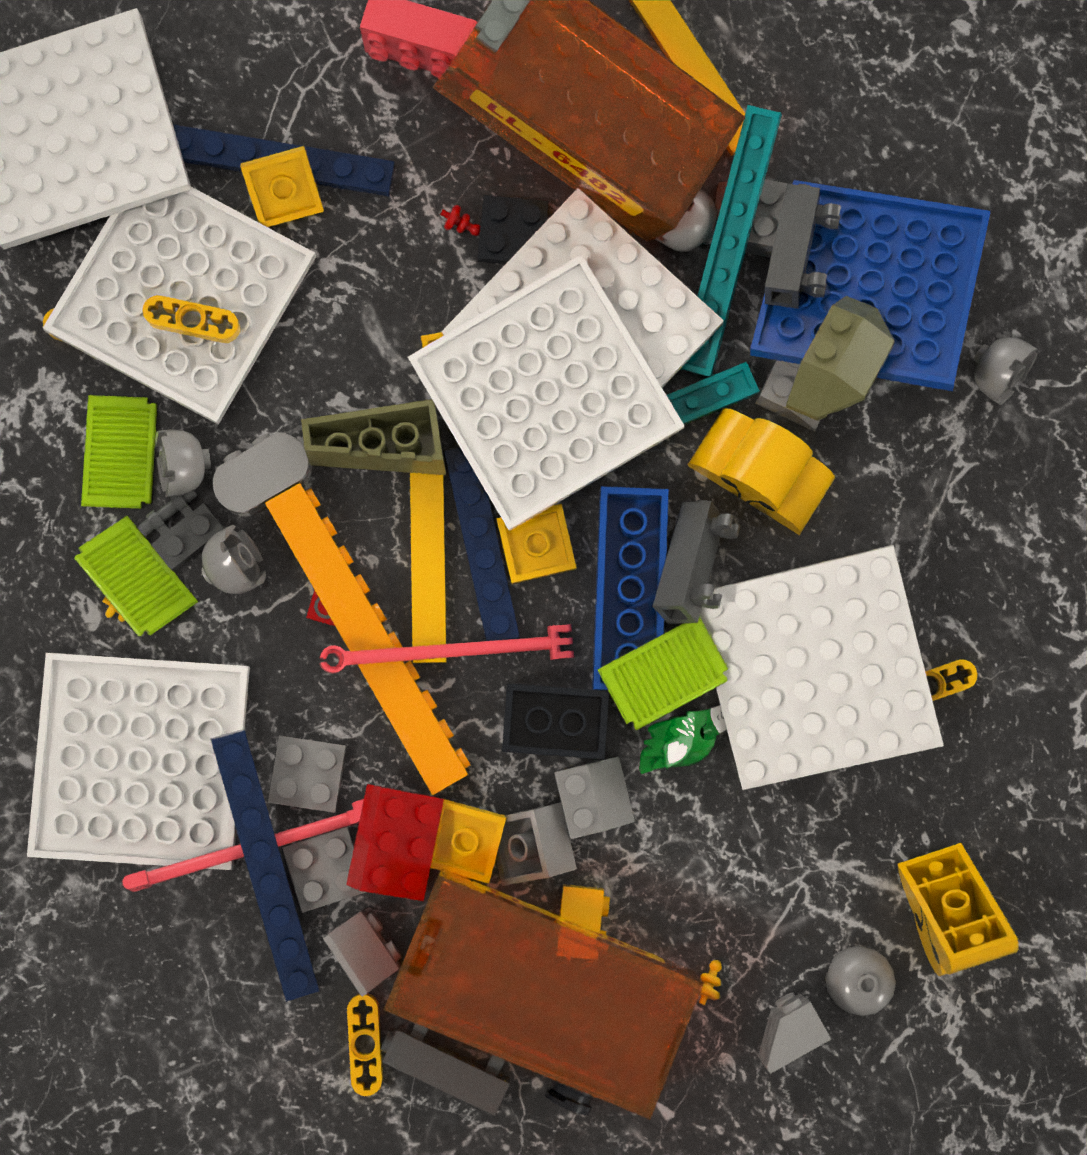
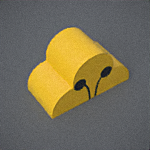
M728 408L722 409L687 465L798 535L803 531L835 479V475L829 468L812 457L813 451L787 429L762 418L753 420L740 412Z
M962 843L898 863L902 886L914 913L924 951L938 976L950 975L1018 952L1017 936Z

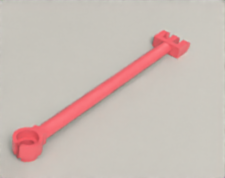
M566 624L548 626L547 637L361 651H345L341 647L334 645L325 648L321 652L319 659L325 660L329 654H335L338 657V664L336 666H330L327 662H321L320 666L325 672L337 673L345 666L539 650H549L550 660L575 657L574 651L566 650L561 652L560 646L573 645V638H560L559 633L572 631V625Z
M364 799L353 802V810L275 833L278 847L359 824ZM241 844L148 872L144 870L127 875L123 878L122 884L126 889L136 892L153 887V884L243 858L244 854Z

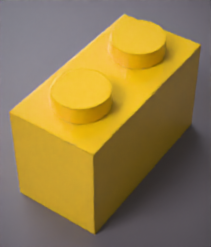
M563 884L560 917L606 935V931L601 930L602 917H608L610 897L604 896L603 888ZM559 920L556 955L598 960V951H605L606 939Z

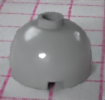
M691 184V189L686 187L666 213L670 215L667 220V227L665 228L660 224L656 234V240L675 251L688 252L697 249L702 243L708 245L711 243L715 231L714 225L717 220L715 203L704 190L695 184Z
M1016 337L997 339L990 346L984 344L974 357V361L978 363L974 372L977 386L988 398L997 404L1005 403L1015 392L1009 390V388H1013L1019 380L1023 382L1037 358L1038 353L1036 351L1038 349Z
M169 429L157 431L155 444L156 447L162 446L159 457H156L162 490L163 492L166 491V498L191 493L204 480L205 469L211 468L208 449H202L199 440L184 430Z
M234 525L219 531L208 539L202 551V574L209 584H213L217 589L228 594H242L263 584L266 578V571L260 572L257 562H261L263 559L254 541L244 530L239 532L233 530L236 527Z
M853 946L845 948L832 959L825 981L828 994L837 1006L847 1013L865 1016L876 1014L888 1005L894 996L896 981L893 968L886 957L874 949L864 946Z

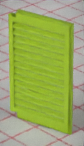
M88 395L82 507L142 509V503H152L157 403L148 404V397Z
M128 516L78 548L81 553L74 557L138 636H142L145 631L151 636L198 603V600L174 571L168 567Z
M700 616L698 623H683L597 669L625 723L633 722L636 730L728 681L727 677L723 674L728 668Z

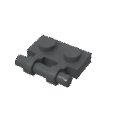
M195 491L181 496L169 497L171 500L157 511L152 510L146 515L147 519L137 526L145 537L155 529L159 532L161 537L151 545L172 571H175L202 550L209 538L225 529L205 503L195 510L190 507L188 503L198 496ZM180 510L185 518L170 529L165 521Z

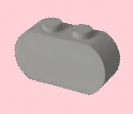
M267 433L252 442L253 447L244 452L237 450L227 455L223 459L224 464L217 467L213 477V490L218 501L235 515L251 517L267 507L265 502L299 483L302 486L306 485L312 473V465H310L304 446L295 437L285 433H275L272 436Z

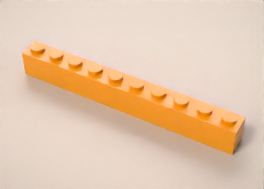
M299 483L265 502L349 651L403 647L395 632L393 631L388 634L382 622L386 621L387 618L379 604L371 605L365 595L370 592V589L362 575L354 576L349 565L354 561L346 547L343 545L338 548L332 536L336 535L337 532L328 516L323 519L320 517L316 508L321 504L312 488L305 491L304 487ZM411 660L407 663L396 661L357 664L432 795L469 775L466 768L471 766L470 762L461 748L456 751L453 748L449 739L454 735L445 719L438 722L432 710L437 705L429 691L421 692L415 681L420 676Z

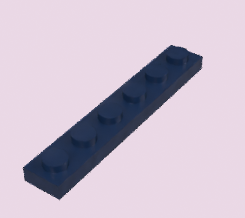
M459 447L445 450V458L486 641L518 639L520 636L488 494L462 449Z

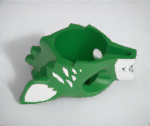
M721 705L702 711H688L687 715L669 717V720L655 722L649 726L648 731L651 738L644 740V744L647 747L642 749L640 755V773L645 774L655 769L690 766L705 759L713 748L717 735L727 730Z

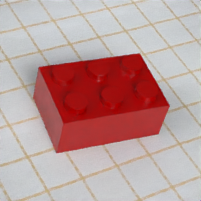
M367 784L346 885L363 892L424 901L444 799Z

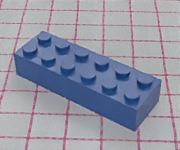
M601 486L599 493L592 690L608 691L597 669L664 634V619L654 609L653 603L666 561L669 489Z

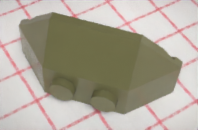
M848 296L843 297L831 306L801 361L786 408L818 421L827 417L828 414L843 410L865 400L895 343L876 307Z

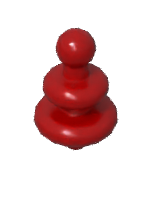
M454 205L450 212L442 209L440 215L446 218L444 223L445 230L449 231L454 225H457L456 231L458 233H463L466 229L473 236L480 234V225L470 223L469 214L465 213L462 217L459 216L461 211L459 205Z

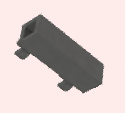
M787 184L765 283V304L798 309L802 292L813 297L822 298L825 296L827 274L821 272L806 274L816 224H821L829 229H838L841 205L833 203L820 205V188L811 187L807 184Z
M697 500L696 502H682L653 603L654 609L667 623H698L702 607L709 609L720 607L722 595L713 594L715 586L708 584L720 537L727 539L738 538L741 526L740 524H732L733 515L721 514L712 501Z
M418 1016L412 1031L399 1025L395 1034L390 1031L388 1032L380 1049L386 1053L382 1061L383 1063L493 1116L496 1115L510 1085V1078L499 1073L508 1055L507 1052L494 1047L485 1067L425 1038L424 1036L431 1021L421 1016Z

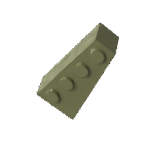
M432 399L301 419L304 448L312 466L446 475L438 416Z

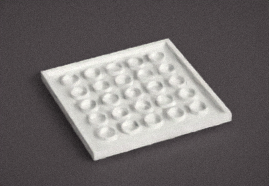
M137 8L0 52V246L4 250L192 189L142 17Z
M191 187L192 189L110 215L43 326V329L50 335L219 425L314 262L316 254ZM160 295L229 310L235 314L239 321L240 333L234 341L220 343L156 329L146 321L143 315V305L150 297ZM159 305L158 310L151 311L156 319L159 320L160 315H168L174 320L172 324H176L175 315L178 308H175V314L167 313L163 305ZM196 311L187 312L182 320L183 325L189 328L197 326L201 321V315ZM207 315L208 324L217 326L221 334H224L226 329H232L228 319H224L223 324L212 323L211 315Z
M577 188L446 326L442 334L446 335L581 254L662 388L719 329L724 320Z
M582 254L408 356L412 366L509 531L685 428Z
M894 545L714 588L713 594L722 595L720 607L717 609L701 608L700 618L728 670L723 672L728 681L716 687L742 790L944 746Z
M46 653L27 857L168 866L235 846L236 826L211 738L245 729L250 667ZM234 860L206 869L233 870Z

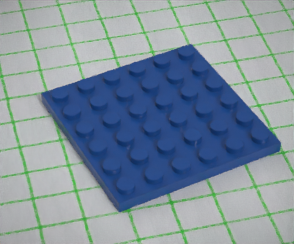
M793 180V185L807 184L811 187L820 188V205L829 203L841 205L838 229H829L821 224H816L806 274L813 272L827 274L825 296L822 298L813 297L802 292L797 309L765 304L764 293L750 348V355L801 364L805 353L831 306L843 297L848 296L876 307L895 341L877 378L953 391L991 211Z

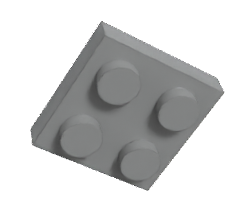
M279 736L268 803L336 813L347 746Z
M349 826L282 847L302 913L366 893L346 885L354 849Z

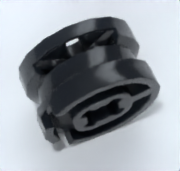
M554 1072L552 1076L554 1083L552 1087L547 1088L545 1097L569 1111L588 1116L592 1108L590 1106L591 1099L596 1098L599 1090Z

